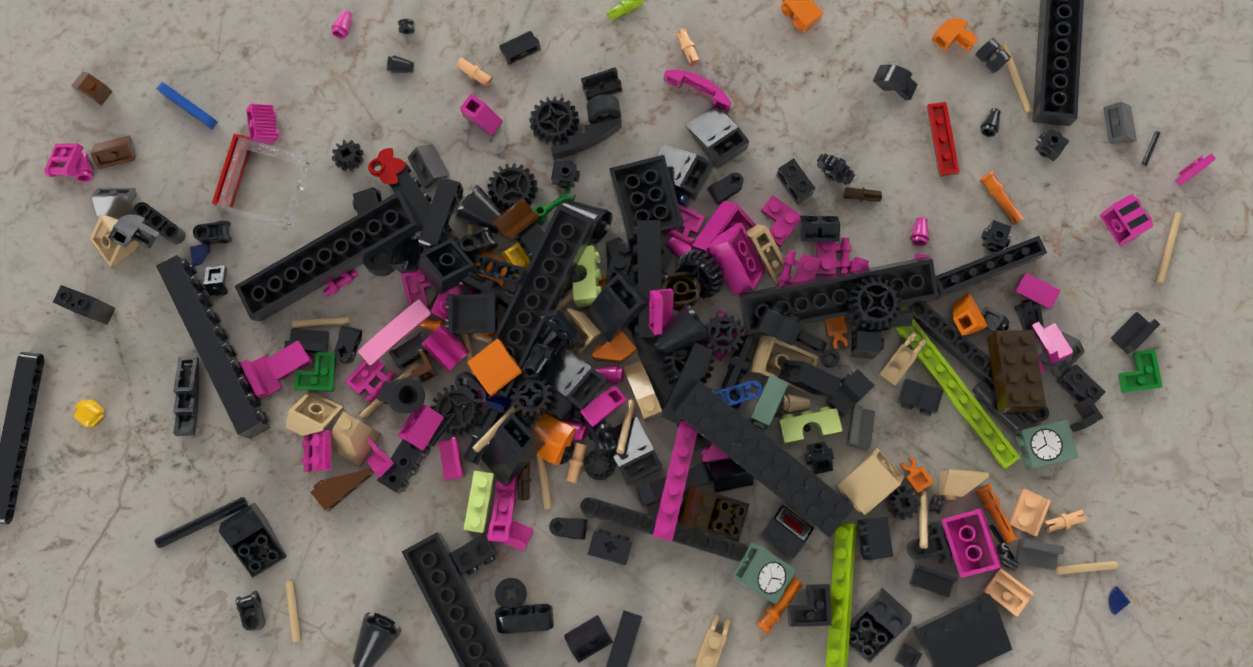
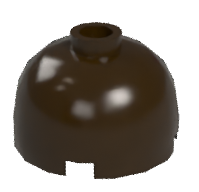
M685 272L670 274L662 284V290H673V310L680 311L688 303L694 307L700 297V284L695 277H688L689 274Z

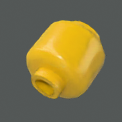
M82 399L74 407L76 409L74 413L75 419L87 428L91 426L93 428L96 427L105 418L103 415L105 412L104 408L93 399L86 401Z

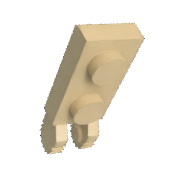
M912 332L904 344L902 343L879 374L894 386L897 385L927 342L924 339L921 340L914 351L908 348V345L916 338V333Z
M715 614L710 629L706 632L694 667L717 666L731 620L726 619L721 634L717 633L714 630L719 622V616Z

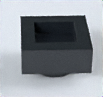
M903 643L893 661L903 667H916L922 653Z

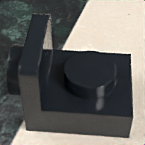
M225 265L206 267L204 286L210 296L228 294V288L225 285L227 276Z
M1024 300L1014 306L1015 310L1020 313L1023 330H1033L1032 325L1037 322L1042 327L1044 326L1040 304L1032 300Z
M985 306L981 312L988 325L985 329L993 333L995 331L1008 330L1010 322L1007 317Z

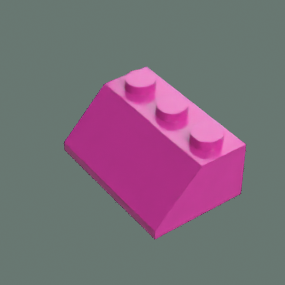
M722 201L692 244V247L698 251L702 249L704 254L709 252L710 257H713L709 246L715 237L738 223H742L746 231L756 226V224L738 204Z
M742 223L736 224L715 237L709 246L711 255L715 257L716 262H720L719 267L724 269L722 274L725 275L724 278L727 286L731 289L733 295L752 291L765 272V268Z
M983 508L941 519L960 578L997 569L1002 566Z

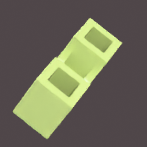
M593 245L586 246L575 268L576 273H587L584 280L573 283L574 302L578 308L591 306L602 291V287L599 286V280H602L601 270L598 269L600 254L595 251Z
M831 406L820 408V412L812 413V410L801 412V416L793 417V414L784 415L778 421L783 445L802 441L804 439L802 430L806 424L815 425L819 430L820 437L842 432L837 408L831 409Z
M474 471L464 530L486 533L489 520V502L491 495H493L496 480L495 474Z

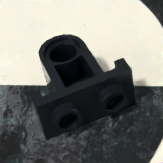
M939 522L928 525V529H932L934 534L928 535V548H922L923 551L920 555L914 550L915 545L920 544V538L914 539L907 544V553L913 559H925L941 554L942 559L938 560L939 564L952 561V551L950 546L946 545L944 539L946 533L944 527L940 526Z

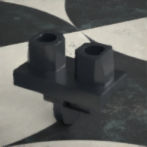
M603 420L592 427L587 422L588 436L590 440L594 441L596 455H606L608 451H616L617 445L612 436V425Z

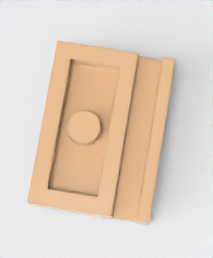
M1022 489L1009 521L1010 526L1033 537H1037L1051 500L1045 499L1029 490Z
M998 568L996 574L993 575L982 591L985 594H990L995 602L1016 617H1018L1028 603L1029 598L1034 594L1001 568Z

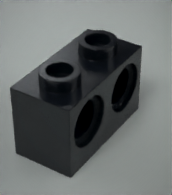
M794 158L778 168L777 178L797 205L813 195L816 188Z
M800 216L799 235L801 242H839L841 225L839 217Z
M1077 364L1071 366L1056 380L1077 402L1091 398L1095 404L1106 392Z
M487 533L481 534L450 553L461 574L467 573L469 576L479 570L477 566L482 563L487 565L496 560L495 555L499 553L492 541H488ZM483 544L489 547V552L485 556L479 553V548ZM467 554L472 559L469 566H465L462 563V558Z

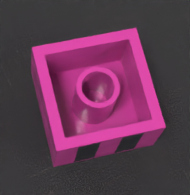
M1133 193L1114 203L1099 215L1119 246L1137 238L1154 226L1151 217L1145 213L1141 207L1140 200Z

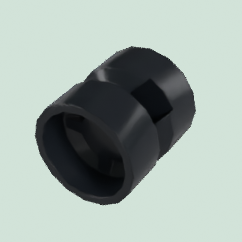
M994 38L985 43L975 54L981 62H986V67L992 74L997 72L1011 59V56L1005 49L1000 50L1001 45ZM996 54L997 57L992 60L991 58Z

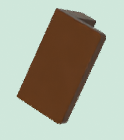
M130 135L94 144L90 154L98 170L135 160L136 157L130 146L132 139Z
M520 199L492 222L503 237L511 240L540 216L538 213L532 212L524 199Z
M420 349L418 351L425 364L411 372L414 378L422 384L437 376L438 373L428 354L423 349Z

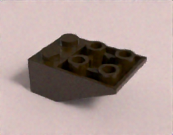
M689 485L678 524L739 542L750 504Z

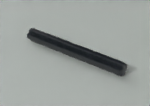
M240 497L155 538L154 542L158 548L167 546L246 508L248 502L245 497Z

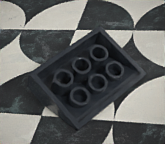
M664 155L609 168L610 179L628 243H637V237H633V225H637V221L660 220L661 235L684 226Z
M981 594L912 627L931 667H977L1012 650L1000 613L990 594Z

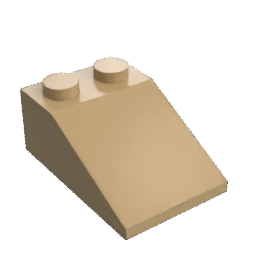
M761 336L749 372L768 379L770 375L778 377L784 360L805 361L816 367L819 356L794 345L791 346L775 337ZM790 383L788 384V387L807 393Z

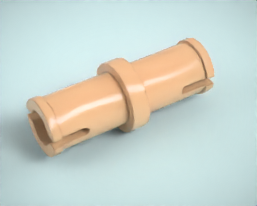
M685 28L680 29L676 32V36L681 44L680 49L685 54L689 66L696 65L695 61L697 63L700 62L694 49L695 44L690 40L687 30Z
M463 57L458 60L456 68L468 74L470 79L477 80L485 87L490 85L493 79L492 76L480 70L479 66L472 65Z
M575 443L572 459H569L570 466L566 481L578 483L581 466H584L583 459L588 447L587 445Z
M1083 510L1067 515L1064 513L1060 514L1058 518L1044 521L1043 525L1044 528L1048 527L1046 532L1049 534L1060 529H1070L1072 525L1086 522V515L1081 516L1084 514Z

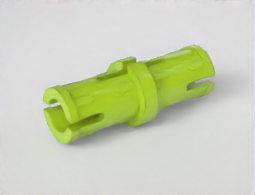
M623 0L619 5L606 12L612 22L625 14H630V11L644 5L643 0Z

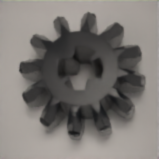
M343 140L341 146L336 143L338 149H332L334 154L332 160L335 162V166L337 168L341 167L342 171H346L349 168L352 172L354 166L360 168L358 162H364V159L361 157L364 155L363 150L360 149L361 146L358 143L355 144L353 140H350L348 143L346 140Z
M901 486L900 490L896 488L894 494L890 493L888 495L892 500H886V504H891L892 507L887 510L888 512L895 511L893 513L894 518L900 514L901 520H905L906 516L910 519L913 518L912 512H919L914 507L921 505L920 502H915L919 495L912 496V488L906 491V487ZM905 499L904 503L907 506L901 507L902 503L899 500Z

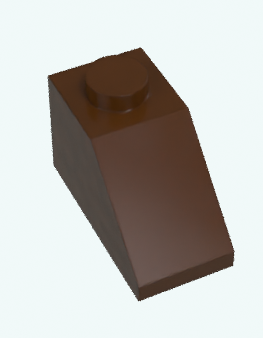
M83 71L71 85L101 106L113 92L103 82Z

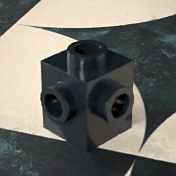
M1050 128L1046 134L1044 132L1040 134L1036 140L1038 145L1035 150L1041 156L1055 161L1069 143V140L1063 137L1059 131Z
M568 160L563 162L554 161L551 176L552 185H559L563 189L574 188L575 182H579L580 178L577 164Z
M993 220L982 233V246L991 252H998L1005 247L1007 248L1011 241L1009 234L1012 226Z
M825 441L806 445L807 454H804L806 465L811 466L815 475L833 471L832 460L834 459V453L832 448H828Z

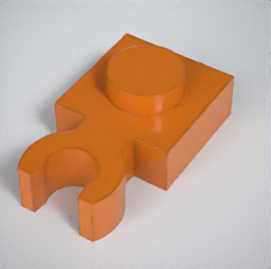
M844 316L823 320L828 338H834L832 342L833 349H838V341H841L844 348H846L848 341L843 335L848 332Z
M911 456L908 458L911 466L907 467L902 462L900 467L904 471H908L909 475L905 478L917 494L934 482L923 466L916 467V460Z

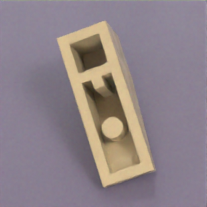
M758 224L746 232L766 272L774 284L777 285L780 283L779 276L783 273L785 263H783L784 259L768 227Z
M641 360L623 367L643 420L661 415L660 404Z

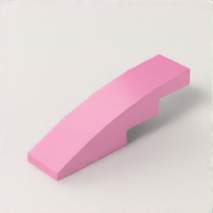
M418 299L369 340L358 351L359 354L370 366L374 365L385 353L391 351L402 339L409 336L432 314L431 311Z

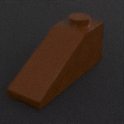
M365 469L324 481L320 480L313 486L314 490L310 493L325 511H331L375 473L371 469Z

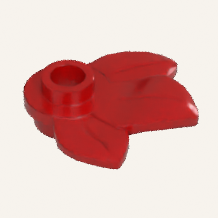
M393 148L381 150L377 158L371 160L368 165V170L372 176L379 177L383 183L389 185L398 183L396 174L401 173L406 167V163L403 160L393 157ZM376 166H381L379 171L375 170Z

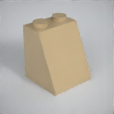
M876 448L838 484V487L844 497L850 498L854 508L866 515L901 484L905 476Z

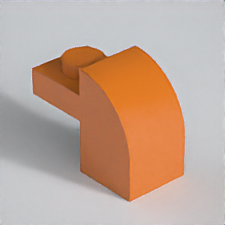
M958 18L944 22L931 39L945 51L955 41L968 52L978 41L974 33L965 29L968 22Z

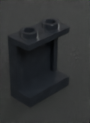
M496 293L448 295L445 302L446 310H448L445 326L449 333H496L498 329V295Z

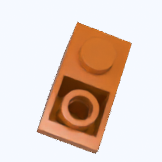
M782 0L781 10L786 17L789 16L794 26L798 30L801 29L803 33H806L821 21L823 12L812 0Z
M970 293L953 302V320L962 336H973L988 326Z
M621 331L611 342L608 341L604 345L599 344L595 347L592 358L594 361L622 364L636 353V348Z

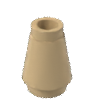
M788 393L783 395L780 401V409L786 413L809 410L810 408L809 398Z

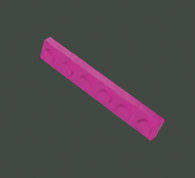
M684 421L679 423L653 537L673 541L698 433Z

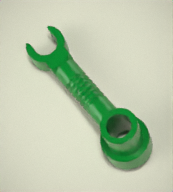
M571 188L566 189L559 198L546 206L538 205L535 207L533 212L539 213L538 215L540 216L535 220L538 225L544 224L547 214L563 201L575 200L576 194L572 197L567 196Z

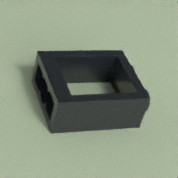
M63 285L60 286L52 302L108 325L115 310V307L95 297Z
M784 360L777 377L813 395L833 398L839 392L842 380L805 361Z

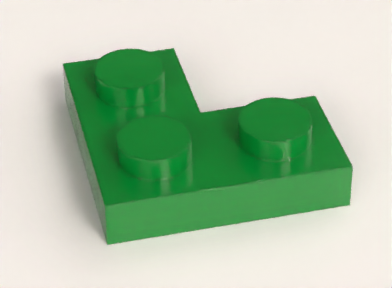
M1155 349L1134 352L1133 357L1136 371L1118 374L1121 393L1163 387Z
M316 352L315 371L295 370L294 390L334 392L337 360L335 354L332 352Z

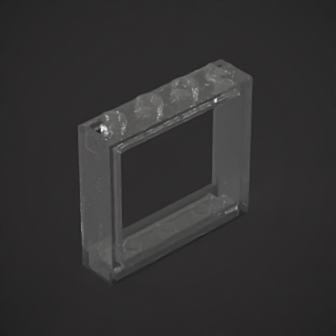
M239 137L217 209L225 214L287 230L288 225L291 226L294 215H292L293 208H297L299 203L298 192L299 190L302 191L304 186L303 175L309 170L310 163H308L307 156ZM247 150L299 164L282 221L229 207Z

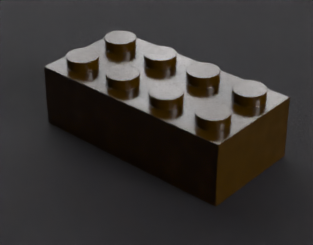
M1002 330L992 333L987 338L998 413L1037 412L1045 407L1046 401L1034 330Z

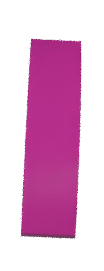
M665 70V82L679 89L685 83L713 97L712 105H716L719 109L729 113L731 101L714 83L691 72Z
M517 475L507 486H504L498 477L496 478V493L488 541L508 542L515 504Z

